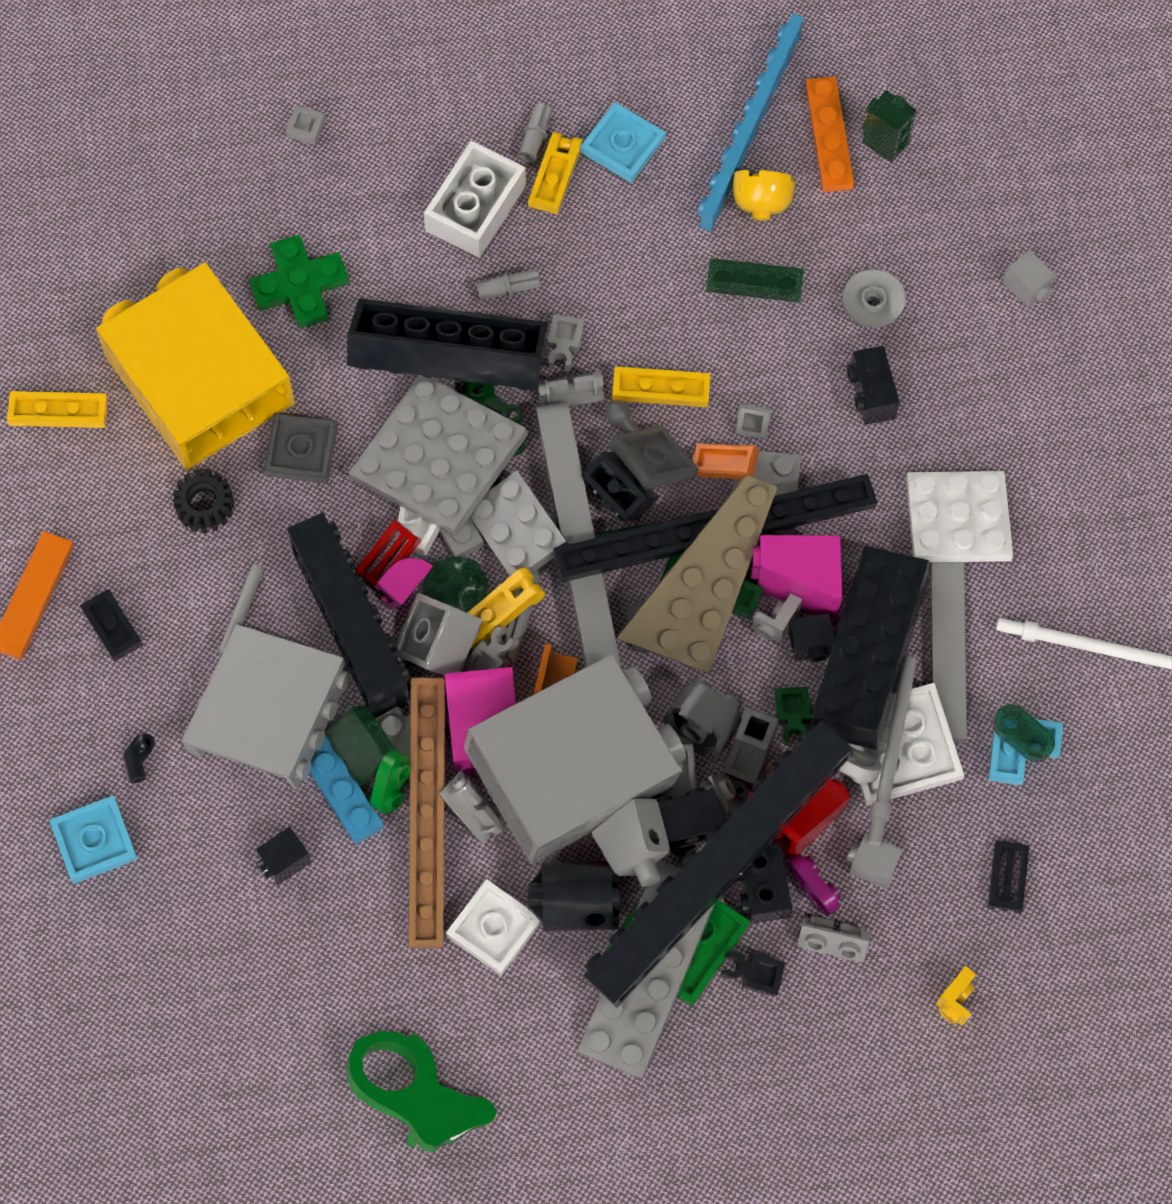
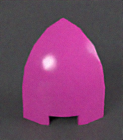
M407 558L398 561L387 570L375 586L377 590H383L385 593L381 600L391 610L402 605L433 566L422 559Z

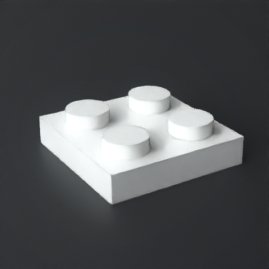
M486 879L447 930L446 937L502 976L541 922L526 906Z

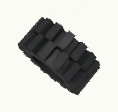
M200 469L194 470V477L187 473L184 475L185 482L179 480L177 483L178 490L174 489L173 503L179 520L181 519L182 524L186 528L190 525L191 531L194 532L201 528L202 533H208L207 528L212 527L213 532L219 530L217 524L221 523L225 526L228 523L226 517L231 518L233 515L234 500L228 481L226 479L222 480V476L218 472L213 476L211 470L205 469V474L202 475ZM204 491L214 494L216 503L211 509L198 511L192 507L191 501L196 494Z

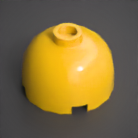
M749 170L736 171L733 175V196L736 204L743 211L752 213L753 220L770 221L771 215L782 213L793 201L796 178H791L792 175L766 170H759V173L752 174V176H749Z

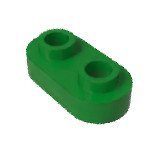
M397 749L388 752L380 762L371 796V806L383 814L397 810L402 804L406 778L411 770L409 757Z

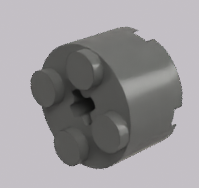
M695 678L692 683H687L664 715L663 723L673 727L683 745L693 744L695 753L706 756L708 751L714 752L713 757L720 755L741 723L742 719L738 711L741 704L733 696L722 695L714 690L706 680Z

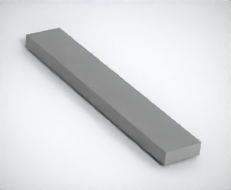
M930 562L931 683H935L953 742L966 743L964 562Z

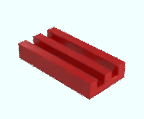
M394 519L355 572L375 587L378 583V577L406 540L409 539L383 575L398 561L409 558L422 540L415 536L408 528L404 527L402 523ZM399 531L401 533L390 549L386 551L372 573L369 574L368 570Z

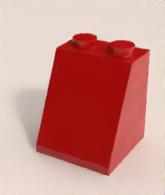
M830 779L772 841V844L780 843L782 854L789 860L797 854H801L847 808L850 800L847 788L839 780ZM753 791L747 796L746 801L754 793Z

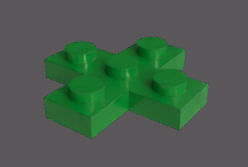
M300 234L270 243L278 270L249 279L258 310L262 311L290 303L298 329L329 320L321 293L349 284V278L340 252L309 261Z

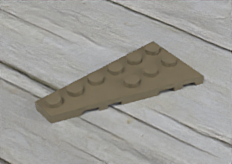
M748 475L744 476L720 506V509L708 524L703 527L696 539L683 552L624 629L616 636V639L700 671L710 673L753 556V547L757 545L778 487Z

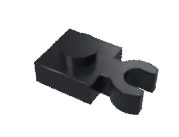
M739 952L725 953V958L732 959L735 962L736 969L734 971L722 970L721 976L726 979L743 977L742 988L772 997L778 996L786 962L756 953L749 954L748 961H746Z

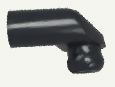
M148 733L136 736L123 754L129 781L132 784L146 780L143 762L152 752L155 745L154 737Z

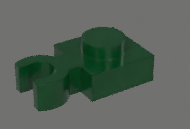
M808 687L775 688L774 690L776 718L779 719V724H786L782 734L784 746H789V735L791 733L801 735L806 729L802 723H809L811 720Z

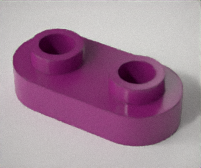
M797 854L787 862L788 869L824 915L830 916L840 908L838 900L841 899L838 890L832 883L828 882L826 884L818 874L820 872L819 867L810 856L804 858L801 854Z

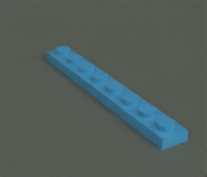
M792 14L788 25L783 23L779 30L777 41L780 42L777 49L772 47L768 54L766 73L760 72L757 78L755 97L749 96L743 111V114L746 115L743 123L738 121L732 134L734 143L732 147L726 146L720 162V164H723L720 173L715 171L711 178L709 189L712 191L708 198L703 197L700 202L697 214L701 215L700 228L712 232L733 186L734 172L741 169L802 35L804 17Z

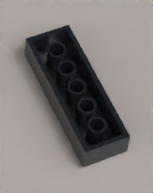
M359 298L347 335V366L358 367L363 370L390 371L395 374L421 375L426 378L453 379L458 382L485 383L490 386L517 387L521 390H538L546 357L549 322Z
M322 512L288 527L287 532L294 558L342 657L351 670V676L372 719L378 718L397 706L402 708L408 705V692L411 689L409 673L403 661L398 662L395 654L396 647L390 634H384L380 613L375 604L370 605L367 597L369 594L362 577L356 576L353 568L355 564L347 548L343 550L340 542L341 535L335 522L331 521L328 523Z
M864 546L812 711L811 724L814 727L822 720L845 742L878 750L901 674L903 660L909 648L929 581V560Z

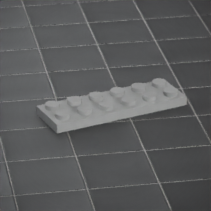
M661 860L655 865L661 879L656 884L645 888L637 909L645 901L650 904L659 895L656 891L659 885L668 876L675 878L682 869ZM715 904L618 1008L601 994L577 1051L579 1054L643 1080Z

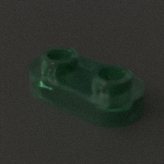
M1005 705L997 711L993 727L1000 738L1031 762H1042L1050 757L1055 747V739L1047 728L1017 705ZM1012 721L1016 727L1009 729L1005 726L1004 722ZM1037 742L1041 745L1042 749L1036 751L1031 748L1030 743Z

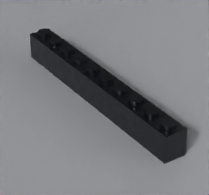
M822 720L816 727L811 724L803 731L798 738L801 743L792 752L788 749L775 762L777 769L769 777L764 774L751 788L754 793L746 802L739 800L728 813L730 819L722 827L716 825L706 835L704 847L698 853L693 850L685 857L680 864L683 869L675 878L668 876L656 890L659 895L650 904L645 901L633 914L635 920L627 929L624 927L619 928L609 940L611 946L602 955L598 952L587 962L585 968L588 971L583 976L616 1008L621 1005L853 756V748Z

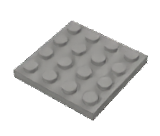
M420 375L348 474L357 483L446 531L457 535L528 436V432L525 427L431 378Z

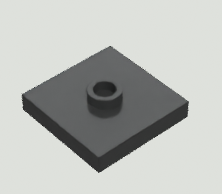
M274 413L263 469L264 476L328 484L338 421Z

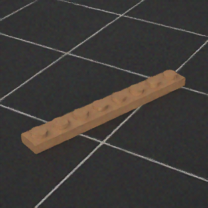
M411 678L408 949H443L444 800L439 793L444 788L445 678Z

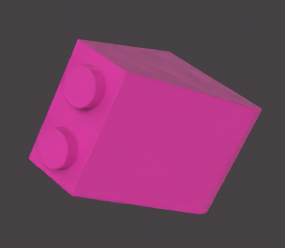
M760 535L759 547H753V556L750 564L751 579H757V585L764 588V594L785 602L790 593L802 599L801 610L813 615L830 613L831 622H836L842 601L840 536Z
M512 667L445 674L454 772L462 771L465 775L477 774L476 769L463 749L468 729L516 704Z

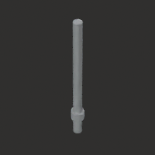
M906 656L903 660L876 801L871 804L869 814L872 822L867 843L875 847L881 846L885 823L889 822L892 809L889 801L917 659L911 656Z

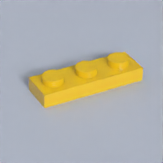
M615 366L612 401L620 400L624 402L708 408L711 373Z
M10 391L7 422L9 426L106 428L108 397L106 393Z

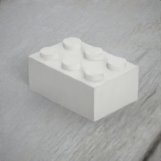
M470 141L424 212L425 231L480 258L526 187V167Z

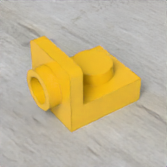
M967 966L962 969L935 1004L940 1008L939 1013L952 1024L958 1022L961 1026L968 1021L972 1014L960 1005L957 1000L963 1004L975 989L970 983L977 975Z

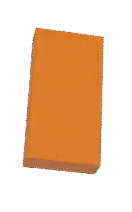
M697 443L692 460L699 469L695 477L743 479L746 475L753 477L760 450L754 445Z

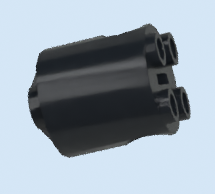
M608 861L541 863V871L528 884V910L542 923L543 932L618 930L619 911L613 908L620 907L619 887H617V883H612V881H618V875L614 873Z

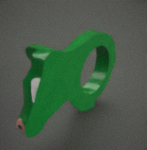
M377 1031L365 1037L361 1036L354 1043L346 1064V1078L352 1092L367 1105L408 1125L410 1132L406 1145L412 1149L418 1144L424 1151L435 1152L443 1145L455 1143L472 1130L487 1127L494 1120L496 1108L486 1098L466 1096L438 1083L433 1053L426 1042L415 1033L411 1037H407L397 1032ZM378 1050H390L400 1054L408 1061L413 1071V1082L408 1087L397 1091L379 1088L367 1078L363 1070V1059L369 1053Z

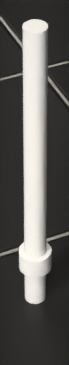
M998 618L997 631L1019 635L1022 640L1035 642V639L1172 670V656L1039 627V623L1028 620L1021 623Z

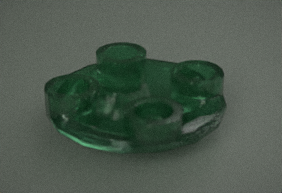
M451 557L430 564L433 567L427 573L423 585L425 596L466 613L487 596L488 583L486 575L480 568L479 563L474 559Z

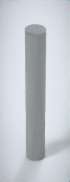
M252 564L218 650L220 655L223 654L236 624L242 626L264 571V567L259 564Z

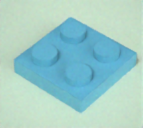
M614 102L582 143L580 153L632 183L664 142L666 132Z
M114 795L49 820L73 885L138 860Z

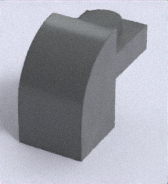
M747 707L723 773L754 785L772 746L779 725V719Z

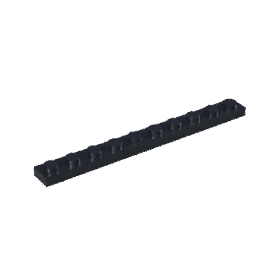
M868 474L775 495L760 535L876 508L878 502ZM719 509L553 548V555L561 582L683 554Z

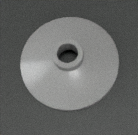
M869 269L856 273L847 281L843 289L842 302L846 313L851 319L863 326L876 328L887 326L900 317L905 307L906 294L902 284L896 277L882 270ZM873 300L876 301L878 305L872 306L869 305L867 302Z

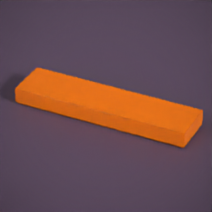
M42 531L0 622L1 654L23 660L75 546L73 541Z

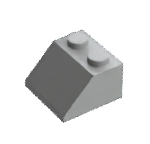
M417 592L396 642L395 654L443 676L448 673L461 672L465 667L466 658L472 643L478 636L482 619Z

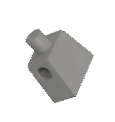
M632 798L591 833L615 874L618 876H637L642 887H649L660 881L661 878L655 864L669 854L670 847L657 800Z

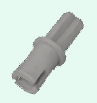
M539 103L534 107L529 124L523 129L525 135L520 150L517 153L518 158L523 162L535 163L541 143L547 138L546 129L552 114V108L545 103Z
M536 269L510 275L504 272V276L476 281L481 301L504 295L512 297V293L537 288L541 283Z

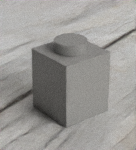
M1028 250L1007 267L1002 283L1029 308L1037 301L1042 303L1052 294L1054 290L1052 285L1056 274L1032 251Z
M864 834L860 844L853 843L846 861L852 863L849 874L887 889L903 849L883 841L879 847L871 846L867 843L869 835Z

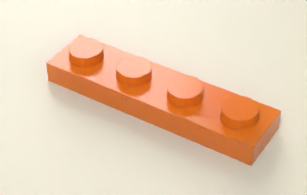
M836 76L806 79L805 90L822 192L853 190L854 179Z

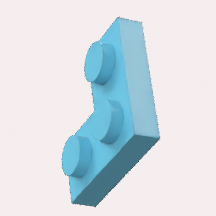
M996 713L988 781L1022 785L1026 754L1058 759L1061 752L1063 723Z

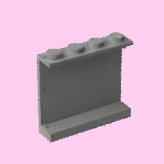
M236 624L181 742L192 755L202 758L204 753L208 752L286 778L292 788L298 790L301 781L305 780L309 775L310 761L315 750H319L323 744L324 730L329 720H333L337 713L339 697L342 691H345L350 684L351 670L342 657Z

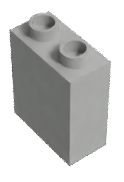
M612 654L468 729L463 749L531 865L590 834L632 798L655 799L673 788L682 771L678 764L686 760V753L680 738L668 724L656 729L643 707L652 701L644 678L633 666L622 671Z

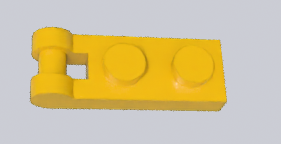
M553 131L528 200V207L556 215L559 214L578 157H580V146L584 139L574 137L572 140L563 137L562 133ZM560 149H562V150L569 151V152H568V154H565V153L558 152V151H559Z
M527 567L513 573L468 612L482 619L478 636L473 641L471 649L474 650L481 640H490L495 628L507 626L530 605L539 603L545 597L544 590L539 584L533 582L534 576ZM522 588L524 591L519 596H516L515 592Z

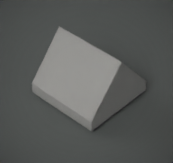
M740 403L735 434L766 439L772 409Z

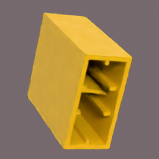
M206 262L191 271L186 267H179L168 272L158 282L156 292L136 304L132 300H124L113 305L104 314L102 324L96 327L106 359L186 471L272 419L274 413L280 414L295 404L289 375Z

